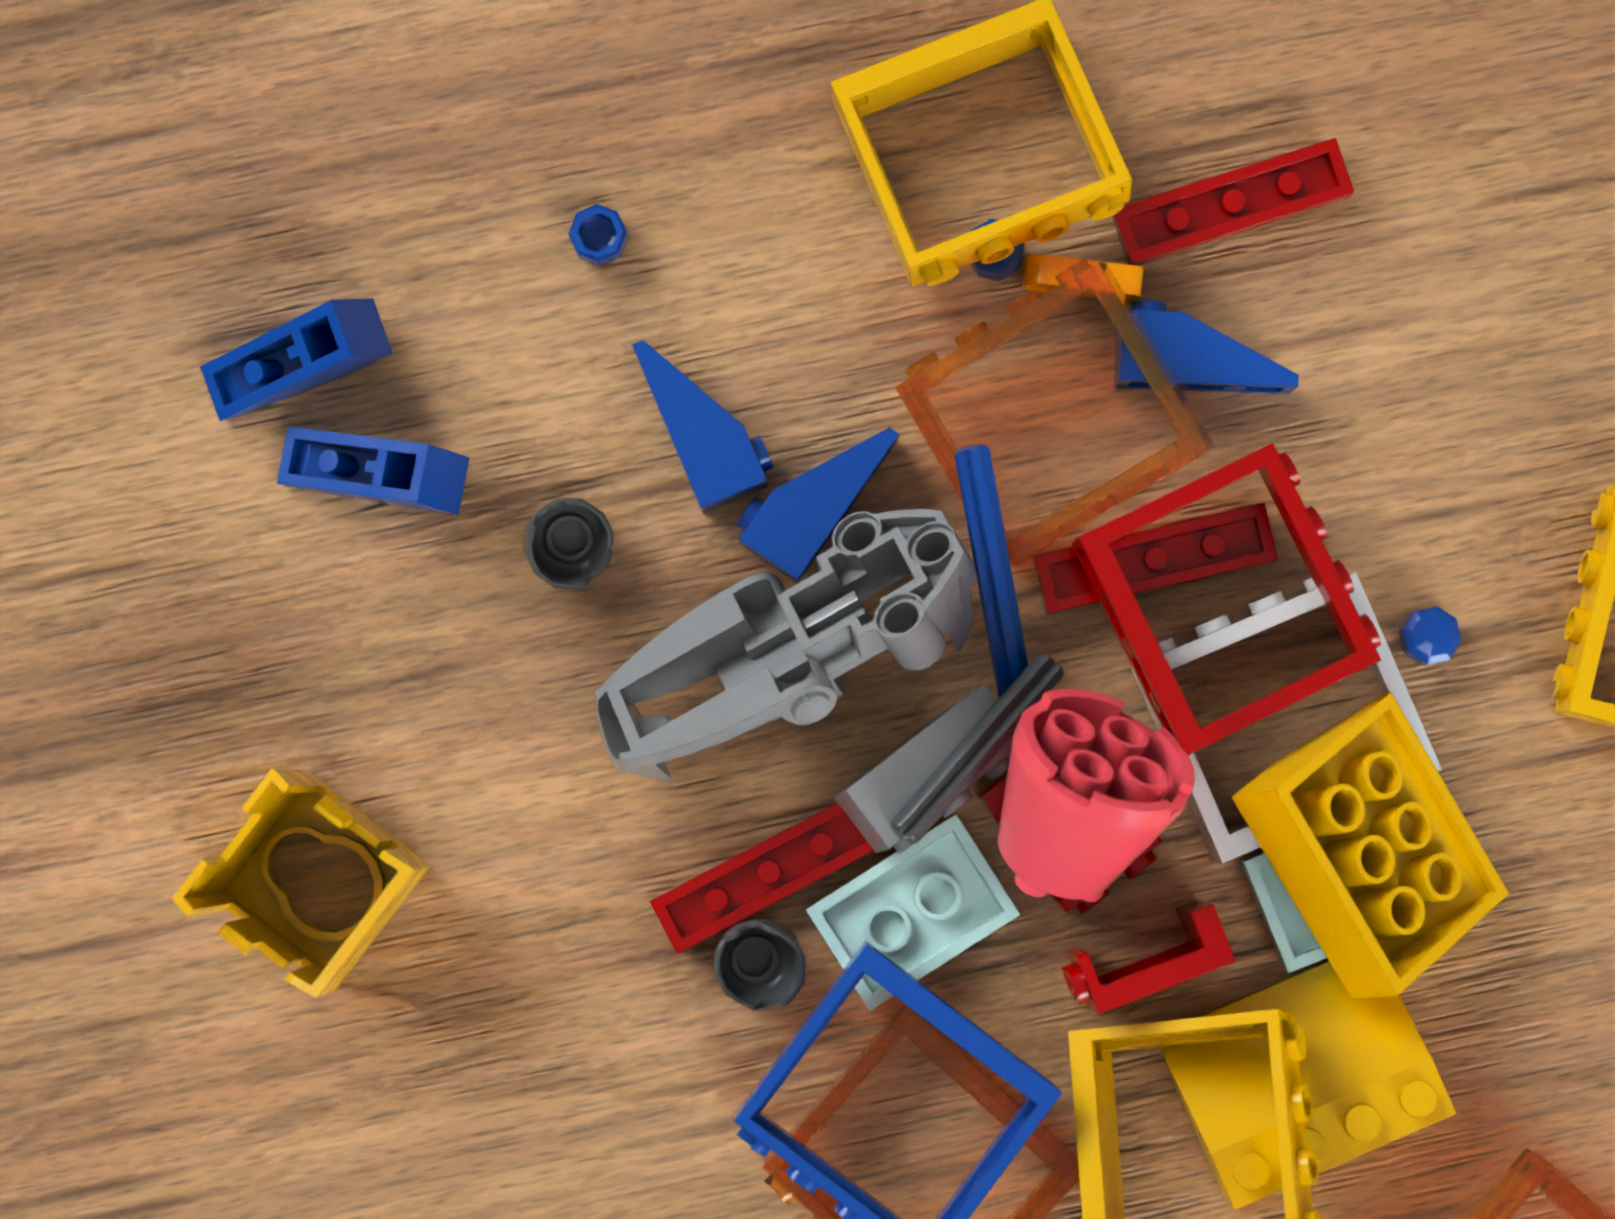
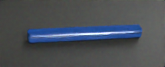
M977 444L962 447L955 452L954 457L976 569L998 698H1000L1028 666L990 449L987 445Z

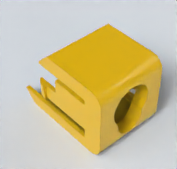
M272 768L241 808L246 814H252L220 857L204 858L200 861L173 896L172 900L187 917L223 910L230 911L240 920L224 923L218 934L220 937L244 955H247L250 950L257 948L283 969L299 964L302 968L291 971L284 980L314 998H318L335 991L430 868V865L415 851L313 774L300 769ZM297 833H307L318 838L324 844L343 845L357 852L368 864L374 881L373 900L366 914L352 927L340 931L322 930L308 923L296 910L291 893L285 890L277 881L273 870L274 854L279 844L288 836Z

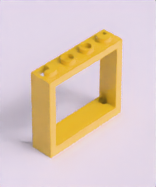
M1037 0L831 82L835 109L911 287L925 282L928 286L945 283L954 278L962 267L980 260L982 264L998 262L1012 254L1014 246L1033 239L1041 243L1051 241L1066 233L1070 227L1069 225L1089 217L1094 221L1109 218L1122 210L1124 203L1130 201L1132 178L1051 0ZM1042 47L1101 180L919 252L862 117Z
M1615 484L1607 486L1606 493L1601 492L1598 507L1592 511L1591 526L1598 528L1593 549H1587L1584 552L1579 565L1577 581L1580 584H1584L1579 607L1573 606L1566 620L1564 639L1570 641L1566 663H1560L1554 673L1552 681L1556 682L1552 698L1557 699L1554 710L1556 714L1615 728V704L1591 699L1615 596Z
M1280 1009L1068 1031L1082 1219H1125L1112 1052L1262 1036L1269 1037L1285 1219H1322L1318 1210L1313 1211L1311 1185H1316L1318 1182V1162L1314 1149L1307 1147L1305 1122H1310L1312 1119V1100L1307 1085H1301L1299 1060H1304L1306 1057V1039L1302 1025L1295 1023V1015Z

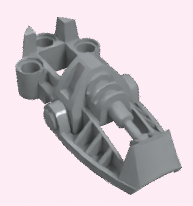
M907 509L892 510L878 514L861 511L847 515L837 524L833 531V547L816 557L818 573L788 590H785L781 580L774 574L758 573L746 577L708 599L649 641L595 692V706L600 731L608 756L615 768L620 771L668 782L672 778L666 765L672 759L690 755L728 741L749 730L760 727L768 721L772 722L781 717L796 725H809L822 720L833 710L837 699L846 695L845 687L839 676L887 649L890 650L900 666L908 670H922L939 660L945 649L946 634H948L960 652L974 624L970 586L974 582L976 569L971 557L955 530L949 525L942 510ZM912 573L915 579L880 598L881 603L875 611L873 621L863 625V623L870 620V617L861 601ZM715 674L719 675L725 691L674 720H670L666 715L643 718L634 703L683 688Z

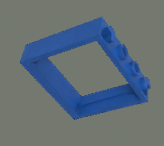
M864 941L735 1113L734 1122L742 1127L737 1136L747 1142L751 1149L761 1156L766 1157L770 1150H772L790 1165L785 1173L808 1192L814 1194L820 1187L839 1201L833 1209L843 1219H902L761 1112L866 974L1027 1096L936 1217V1219H969L1061 1096L1062 1092L1042 1074L867 941Z

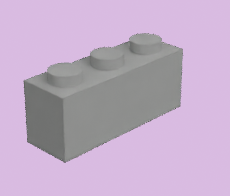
M984 684L966 693L833 796L876 854L890 849L892 846L900 854L912 846L901 840L894 833L890 823L996 703L997 700ZM1013 735L942 814L944 818L955 812L973 797L967 788L976 780L985 775L988 781L991 782L1008 770Z

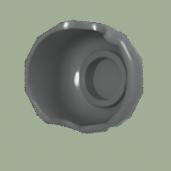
M558 498L541 507L532 516L526 527L524 553L533 573L552 587L559 589L586 588L595 577L608 567L611 561L613 530L605 514L584 499Z
M756 918L738 923L727 929L726 933L722 935L714 952V975L726 996L742 1005H746L751 1010L774 1005L786 1006L792 1002L805 983L806 960L795 934L781 923L769 919Z

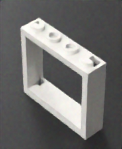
M1352 573L1350 578L1354 586V592L1350 593L1349 596L1359 616L1366 614L1371 619L1381 640V646L1376 648L1381 661L1371 665L1383 694L1392 692L1439 772L1442 768L1357 573ZM1310 578L1303 581L1307 591L1305 594L1285 601L1282 592L1279 591L1249 604L1248 606L1253 616L1231 624L1228 615L1225 614L1194 627L1198 639L1177 647L1173 637L1158 644L1172 670L1323 606L1326 603L1313 579ZM1131 667V670L1134 674V677L1137 681V684L1140 688V691L1143 695V698L1146 702V705L1158 730L1162 728V726L1133 668ZM1195 753L1188 755L1195 773L1194 788L1189 795L1188 802L1214 862L1223 864L1260 848L1261 846L1247 823L1227 830Z

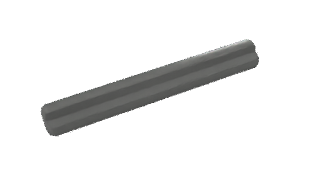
M1046 654L1035 657L892 819L890 827L901 840L910 845L919 842L1013 735L1023 711L1033 704L1040 702L1044 692L1052 690L1063 678L1064 671L1054 659Z

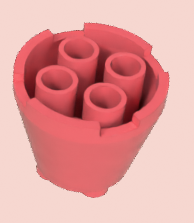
M1056 689L1044 692L1040 702L1033 704L1023 711L1013 734L998 832L999 851L1007 865L1016 873L1014 881L1019 889L1034 897H1043L1048 893L1066 899L1096 902L1100 900L1104 891L1179 816L1194 788L1195 773L1189 756L1165 727L1154 732L1131 716L1122 713L1123 701L1101 693L1081 689Z

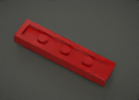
M1333 138L1124 205L1123 209L1113 215L1112 218L1128 265L1138 266L1350 198L1355 192L1337 139Z
M1265 503L1128 534L1109 543L1133 594L1278 561ZM1073 547L1033 557L1046 615L1100 603Z
M837 802L656 897L650 903L673 948L679 954L874 850Z

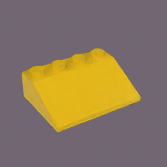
M1392 692L1381 695L1272 763L1231 797L1351 999L1399 996L1509 895L1508 890Z
M1329 960L1198 1016L1206 1017L1280 1009L1295 1015V1023L1302 1025L1306 1039V1057L1304 1060H1299L1301 1085H1307L1312 1100V1119L1310 1122H1305L1307 1147H1312L1317 1157L1318 1174L1457 1114L1435 1063L1400 996L1351 999ZM1262 1036L1158 1047L1224 1200L1234 1210H1237L1283 1190L1269 1037Z

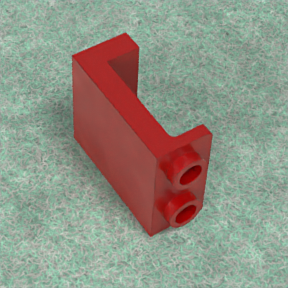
M1197 900L1176 908L1189 942L1097 976L1087 951L1078 946L1067 950L1071 964L1062 967V971L1074 1001L1077 1000L1080 1005L1086 1003L1097 1014H1101L1235 963L1236 960L1214 904Z

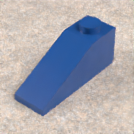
M374 299L330 300L200 366L219 421H227L350 375L393 352Z
M1135 301L1131 303V310L1122 309L1116 318L1114 388L1289 395L1298 387V374L1183 312L1166 311L1167 304L1165 302Z
M644 340L632 344L702 512L706 513L768 487L764 472L773 469V465L761 436L750 440L744 425Z
M288 426L277 484L411 509L459 515L470 457L425 443Z
M889 427L774 489L765 502L756 496L737 523V526L744 530L739 538L740 544L798 584L833 534L837 524L846 516L895 446L899 433Z

